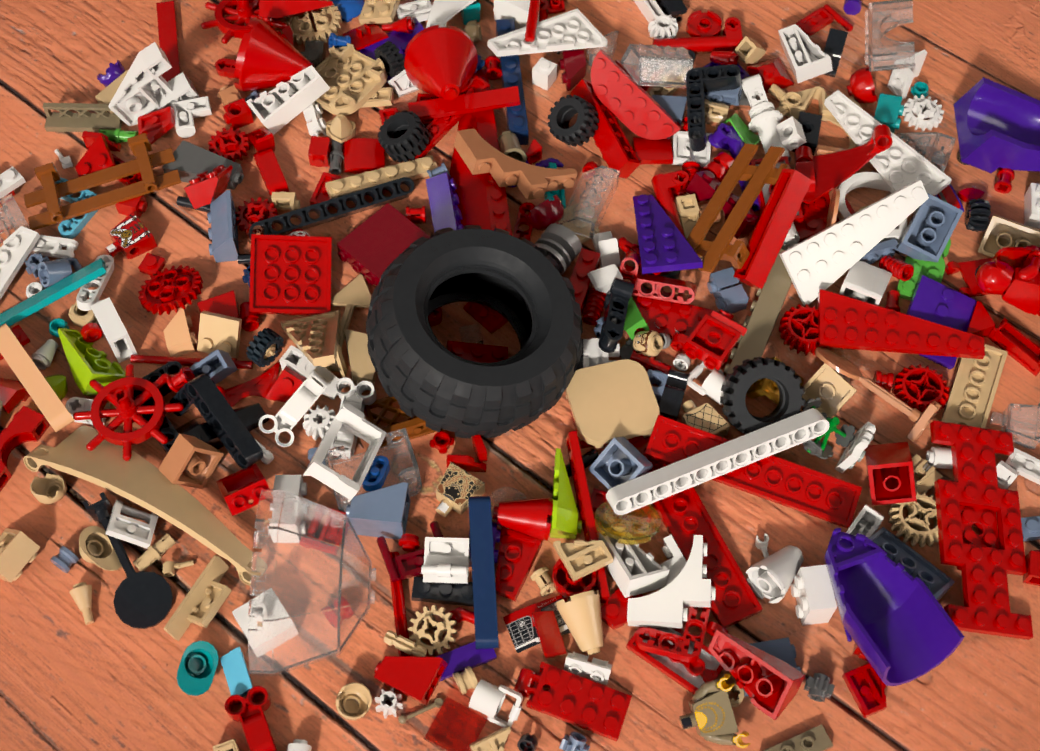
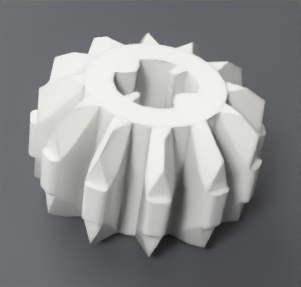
M317 405L316 410L309 408V414H304V422L302 424L306 430V435L308 437L312 436L315 441L319 437L323 439L332 420L336 416L333 409L329 410L327 406L320 409V406Z

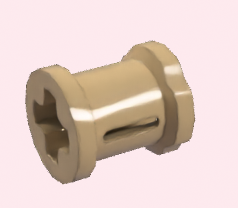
M547 567L536 570L530 576L531 580L535 581L540 588V594L543 597L556 590Z

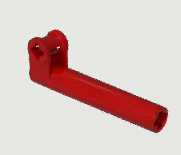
M735 17L726 19L723 36L653 39V50L687 49L693 52L734 51L743 40L741 22Z
M683 170L658 174L651 180L657 202L685 238L674 196L687 193L686 188L688 187L689 175Z

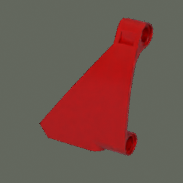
M878 125L873 129L872 137L867 143L836 153L812 156L810 147H798L795 150V170L812 180L802 202L810 204L824 196L861 169L876 154L890 148L893 143L890 128L887 125Z

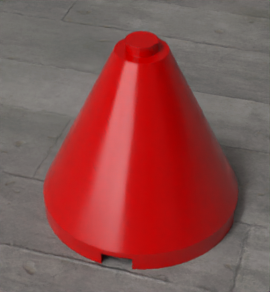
M254 17L249 23V26L253 28L249 33H244L238 50L234 76L239 77V83H234L235 88L244 92L273 88L280 82L284 83L291 80V76L311 65L313 66V64L265 20Z
M434 25L425 28L410 40L405 49L404 67L411 83L418 89L445 100L456 99L473 77L477 68L478 56L472 39L463 30L449 25L448 28Z

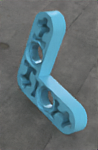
M60 178L61 180L56 181V182H57V184H59V183H62V182H65V181H68V180H67V179H64V178ZM86 189L80 191L81 195L77 198L71 197V194L61 197V199L74 203L97 194ZM98 210L86 213L81 219L74 217L62 221L58 226L62 238H75Z

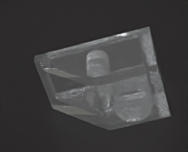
M618 31L604 35L608 40L607 47L587 49L586 58H589L588 66H592L595 56L601 49L613 59L618 42Z

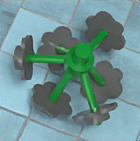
M821 398L807 400L802 411L820 407L822 404ZM821 413L829 422L828 431L816 437L814 441L804 442L803 445L808 453L821 459H828V457H832L834 454L832 446L827 445L829 435L835 432L836 444L848 447L850 442L855 439V427L844 424L841 429H837L836 427L840 423L839 418L827 417L826 413Z

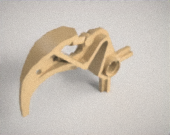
M772 84L771 88L768 89V92L780 101L779 107L775 110L782 113L783 117L786 115L789 118L793 116L798 119L800 111L806 112L812 100L816 99L819 102V115H822L821 121H829L843 129L824 105L825 99L830 95H827L822 87L816 86L799 92L786 93L776 84ZM851 97L849 98L860 108H862L861 105L857 103L854 99H852ZM848 135L850 140V146L848 149L858 147L855 144V142L851 139V137Z

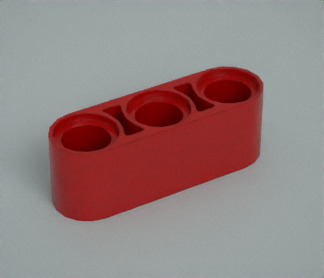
M272 148L254 153L257 167L270 197H272V192H289L287 182Z

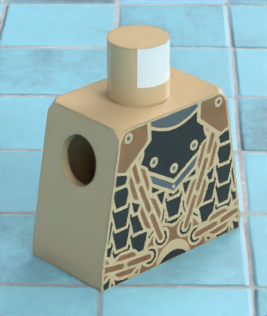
M451 462L436 489V499L441 502L436 508L437 513L443 517H446L451 510L458 514H463L469 508L468 497L482 496L485 493V483Z

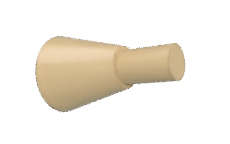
M86 582L75 584L69 593L82 612L85 625L94 623L91 611L92 585H87Z

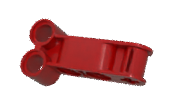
M262 686L251 688L245 699L240 695L230 696L225 701L224 706L232 720L241 721L250 751H277L264 713L271 705V698L267 690ZM258 695H264L265 698L261 703H254V699ZM242 704L240 711L232 712L234 705Z

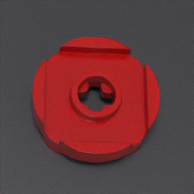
M702 10L695 11L688 17L686 32L691 37L719 36L722 29L721 18L712 11H707V13L702 12Z

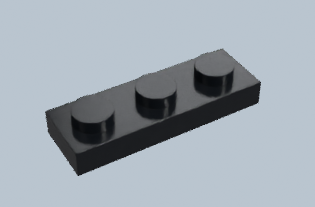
M414 577L411 599L412 601L474 607L473 582H468V584L424 583L423 577Z

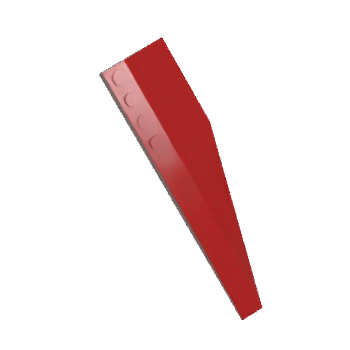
M486 68L477 70L470 79L471 81L477 75L489 83L488 77H486ZM493 109L466 113L459 120L457 131L475 129L486 142L500 151ZM454 147L449 174L451 179L454 178L457 184L455 193H457L460 200L458 208L463 216L461 224L463 226L478 225L481 229L493 231L495 228L510 232L509 235L512 236L505 187H499L490 173L473 175Z

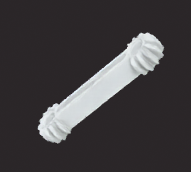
M633 0L649 23L648 32L651 38H675L678 32L676 18H672L671 14L665 15L655 0Z

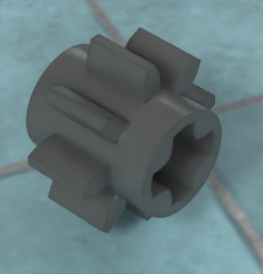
M814 673L813 677L808 676L804 690L809 691L808 697L810 699L824 702L826 698L830 699L835 685L830 684L831 678L827 675Z

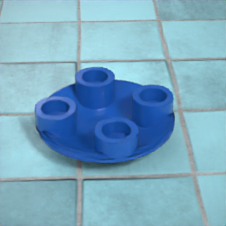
M331 0L334 6L338 7L343 22H350L352 18L359 16L364 5V0Z

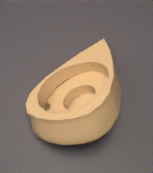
M338 114L333 120L326 122V134L331 139L343 143L355 136L356 125L353 121L348 120L345 115Z

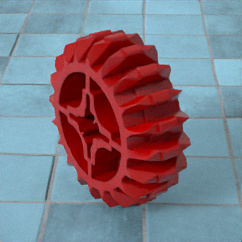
M798 304L796 308L791 307L789 311H786L781 318L779 326L780 339L784 340V345H790V351L796 349L797 354L802 351L805 356L809 352L815 355L814 351L818 347V310H816L815 305L810 308L808 304L804 307Z
M919 364L916 368L913 365L908 368L904 367L896 375L893 381L892 394L913 409L916 408L921 412L930 403L936 401L942 405L937 412L939 413L949 399V387H946L947 380H942L943 374L937 375L936 369L931 371L929 370V365L922 368L921 364Z

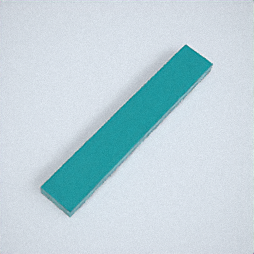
M100 258L1 313L0 326L6 323L10 327L107 272L105 262Z

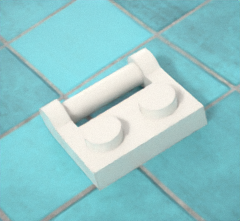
M116 500L105 534L147 548L151 544L158 515L153 512L149 514L126 506L122 501ZM120 513H123V514L129 515V516H131V517H134V518H137V519L146 521V522H148V523H144V522L138 521V520H136V519H133V518H130V517L121 515Z

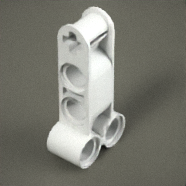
M316 368L275 416L267 414L259 420L260 430L264 433L275 432V441L281 447H288L293 443L294 434L291 431L292 428L332 382H328L317 373ZM312 377H313L315 380H317L321 385H323V387L320 386L316 381H314V380L312 379ZM265 418L273 419L274 427L271 430H265L262 427V421ZM283 431L289 432L291 436L290 441L285 444L281 443L278 439L279 434Z
M343 377L335 384V389L341 399L339 411L345 403H349L364 413L365 405H371L376 401L377 394L375 388L369 381H362L357 386H354L350 378ZM345 387L351 388L346 393L341 392L342 389ZM365 390L371 391L367 396L361 395ZM340 427L330 446V458L336 456L348 458L349 461H352L358 437L345 428Z

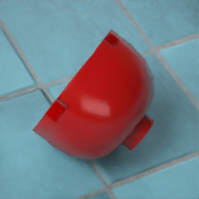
M869 66L856 70L850 77V85H847L849 96L853 95L854 100L860 104L877 102V95L875 94Z
M558 559L555 563L552 573L553 585L556 591L564 598L570 599L572 595L591 591L595 587L596 571L573 581L561 559Z

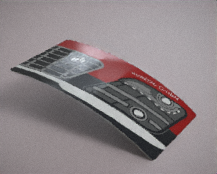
M561 595L552 597L503 617L517 653L540 644L532 619V613L554 610L561 635L570 633L555 604L562 599L567 602L566 598Z

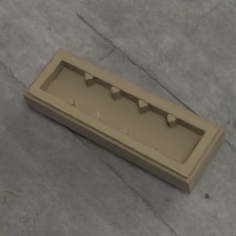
M821 724L764 751H825L832 748L833 744Z

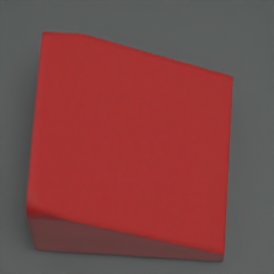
M533 139L526 152V160L530 165L542 159V146L536 139Z

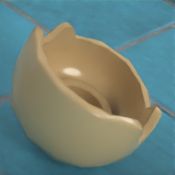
M47 473L43 478L36 476L30 484V491L40 503L48 505L61 500L65 496L67 484L60 475Z
M352 682L343 686L339 691L335 702L336 709L344 719L355 721L364 717L369 711L372 697L370 690L365 685Z

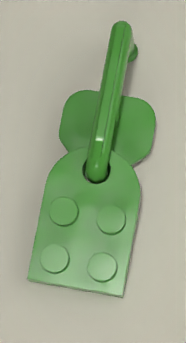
M950 239L938 262L906 257L905 262L913 266L914 273L908 281L899 279L896 291L900 292V298L912 300L917 283L922 275L939 283L942 282L945 271V261L943 258L949 253Z

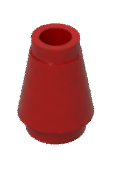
M712 51L710 61L718 65H737L738 54L734 51Z
M243 302L240 305L241 327L248 332L255 331L259 327L260 319L256 313L249 312V302Z

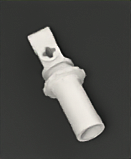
M756 74L741 79L744 93L751 107L749 111L751 118L748 124L749 130L758 132L765 154L770 146L782 147L785 149L782 156H788L790 162V153L781 143L776 125L781 123L783 115L775 110L773 103L768 101L760 75Z

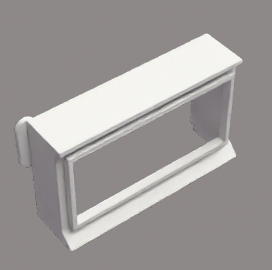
M345 403L332 420L303 476L316 478L348 498L350 502L360 490L387 433L364 419L365 415L362 411L349 403ZM340 427L345 428L369 444L352 480L322 464Z

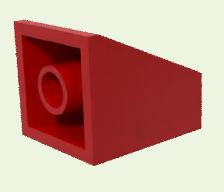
M908 441L868 445L865 449V459L872 506L917 501L913 461Z

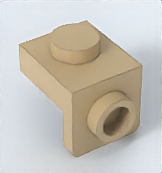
M272 192V203H274L277 210H290L291 212L300 209V200L296 199L295 192Z

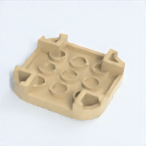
M347 43V46L336 49L335 46L329 48L330 55L315 68L330 89L314 102L334 115L343 114L346 116L354 113L387 82L388 76L383 61L380 58L374 60L356 51L353 44Z
M630 359L617 360L576 370L565 390L566 399H568L579 439L595 446V449L603 448L604 444L610 443L614 437L629 439L643 435L645 439L651 436L657 417L660 415L659 406L646 370L641 364Z

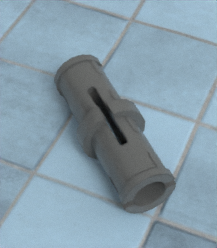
M333 139L331 152L329 153V172L339 175L344 159V142L340 143Z

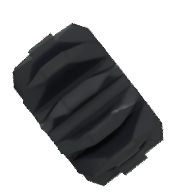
M972 199L969 201L965 212L967 230L978 232L987 229L991 213L989 201L984 199Z

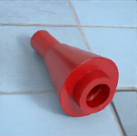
M410 16L382 25L384 32L395 31L412 34L415 29V22Z

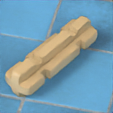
M388 630L384 636L385 643L391 646L394 645L395 648L409 655L413 654L414 657H425L427 649L425 647L417 646L415 642L401 635L397 636V633Z

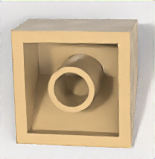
M6 528L0 535V578L10 583L22 575V569L27 563L32 562L36 558L37 551L40 548L22 531Z

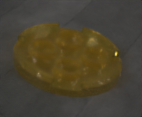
M606 501L595 512V527L598 532L603 536L607 535L617 539L618 543L642 544L650 541L651 537L660 531V515L650 505L624 515H617L608 501Z

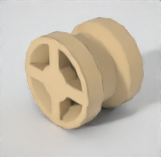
M470 666L466 667L461 673L456 672L453 674L455 683L462 695L466 694L469 689L476 688L478 681Z

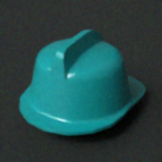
M206 641L193 642L182 655L176 679L178 686L188 695H202L209 690L219 660L217 650L212 644Z

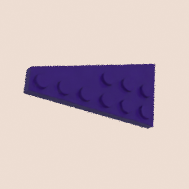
M653 195L633 196L642 274L703 268L702 260Z

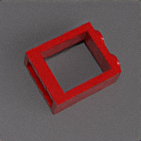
M256 463L216 481L232 516L273 498L266 479Z

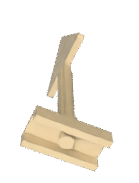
M359 274L331 298V306H345L346 308L340 323L336 362L325 368L330 372H340L341 377H345L347 373L341 348L345 339V331L349 327L354 309L356 307L369 308L371 294L362 274Z

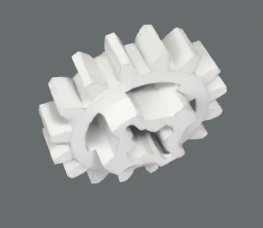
M915 95L913 100L909 98L907 103L904 104L902 116H905L904 122L909 121V127L914 125L915 130L921 128L924 132L925 128H928L929 131H932L933 127L937 128L939 123H941L944 110H941L942 105H937L938 100H931V96L926 99L924 95H921L920 98Z

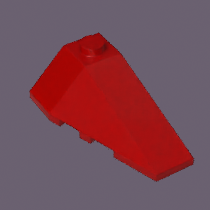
M259 0V18L273 23V20L332 7L333 1Z
M720 629L716 630L708 647V650L726 671H729L737 680L736 684L740 689L743 688L750 696L752 704L773 720L780 716L795 697L805 677V674L787 662Z

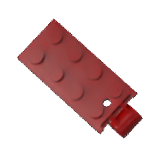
M541 662L538 674L532 670L522 668L514 690L521 693L523 697L529 698L526 703L528 708L617 741L632 698L631 695ZM547 686L549 690L545 691L543 687Z

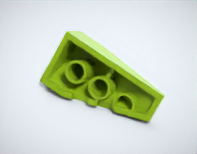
M58 329L74 381L83 394L87 396L98 394L90 386L91 380L95 379L105 387L115 380L125 378L126 372L116 361L111 363L106 359L107 354L92 347L93 343L85 342L78 330Z
M556 448L550 538L576 539L577 533H581L582 520H578V511L561 449Z

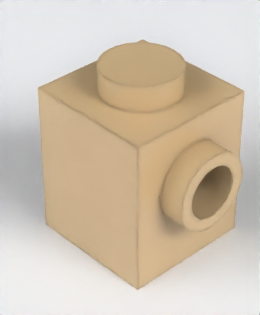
M747 36L744 37L734 50L740 56L739 59L745 64H756L767 52L756 40Z

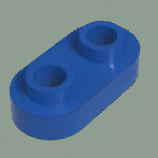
M375 456L362 483L364 490L371 492L382 488L390 470L387 457Z

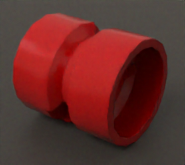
M720 152L701 171L708 170L712 172L715 178L722 182L734 159L729 154Z

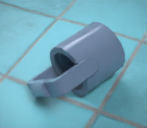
M76 258L44 261L38 267L39 280L42 286L47 288L71 275L72 269L70 265H73L76 272L83 267Z

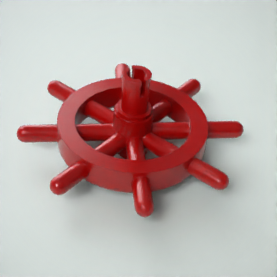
M222 0L219 4L206 2L205 7L215 11V19L203 22L201 28L218 27L225 34L221 39L223 44H227L232 37L242 39L244 33H249L253 28L249 26L250 21L254 17L259 18V9H257L259 7V0ZM273 20V23L267 22L271 27L279 29L287 27L285 22Z
M128 364L126 365L125 378L115 380L105 387L97 380H91L90 386L98 392L93 400L91 411H81L73 414V419L75 420L91 419L98 432L86 445L87 450H94L101 442L106 440L109 443L123 446V459L129 461L132 455V445L142 443L152 436L162 444L168 443V437L159 431L164 422L166 412L182 411L184 409L182 403L165 404L159 391L167 382L169 374L164 373L154 383H151L148 380L134 377V365ZM134 390L143 391L140 396L133 400ZM150 397L155 401V405L141 406ZM108 401L116 406L115 409H104ZM153 414L149 422L140 415ZM116 417L107 426L102 422V418ZM124 422L123 433L114 432ZM134 422L142 427L132 432V424Z

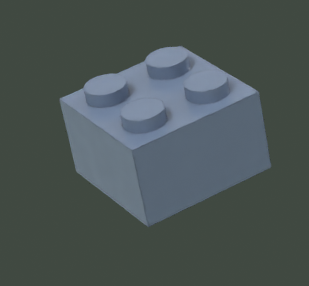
M614 437L588 470L609 490L612 487L647 474L654 465L625 437Z

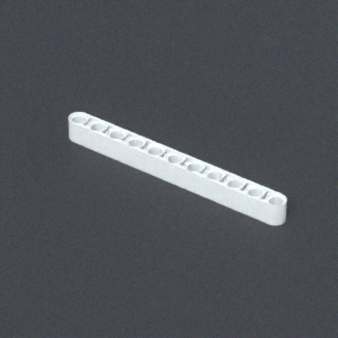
M808 409L612 487L606 493V499L617 515L627 514L819 437L828 431L829 422L817 409Z

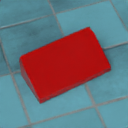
M554 610L532 613L533 623L544 659L566 654Z

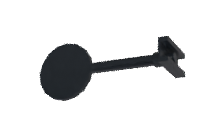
M104 492L100 493L102 500L92 505L86 500L83 504L93 520L102 524L106 531L113 506ZM107 535L127 575V578L120 583L115 591L113 603L116 614L123 623L132 628L147 629L158 625L167 617L172 609L173 594L171 586L164 577L154 572L141 571L136 573L120 539Z

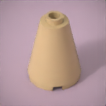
M599 591L582 592L570 596L568 602H565L564 599L556 602V607L581 652H587L588 656L600 653V648L604 646Z

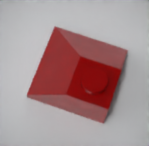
M779 57L746 66L750 76L760 75L765 93H769L768 89L771 88L772 84H776L781 89L794 85V81Z

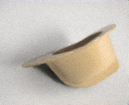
M89 526L83 529L79 536V552L81 557L86 562L95 563L104 570L115 571L120 569L122 565L108 536L105 534L106 531L98 526Z

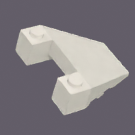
M154 42L138 53L111 100L109 108L126 125L131 127L138 124V117L169 106L172 107V102L198 98L199 95L191 80L183 72L168 82L161 76L171 69L172 66L164 51Z

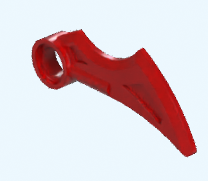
M277 362L263 374L242 384L225 390L221 386H217V388L231 407H234L237 402L248 396L265 398L277 380L280 364Z

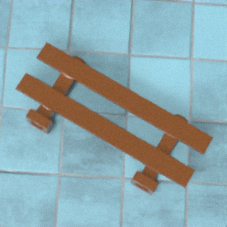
M146 133L127 138L133 155L137 159L59 184L56 181L61 180L60 174L53 162L34 168L43 189L24 194L25 206L30 208L46 203L48 211L28 217L30 229L37 230L117 204L118 202L182 183L178 169L158 176L154 174L153 168L175 161L172 148L149 155V152L153 150ZM139 172L141 173L142 181L65 206L61 205V197Z
M744 144L686 239L696 254L704 257L702 260L703 268H698L700 271L712 273L720 260L730 261L734 268H742L750 252L743 241L736 240L733 245H730V242L765 184L775 185L782 169H790L789 165L781 163L779 168H775L785 151L784 148L770 146L760 165L753 166L749 165L759 147L754 144ZM738 181H748V185L713 242L703 240Z

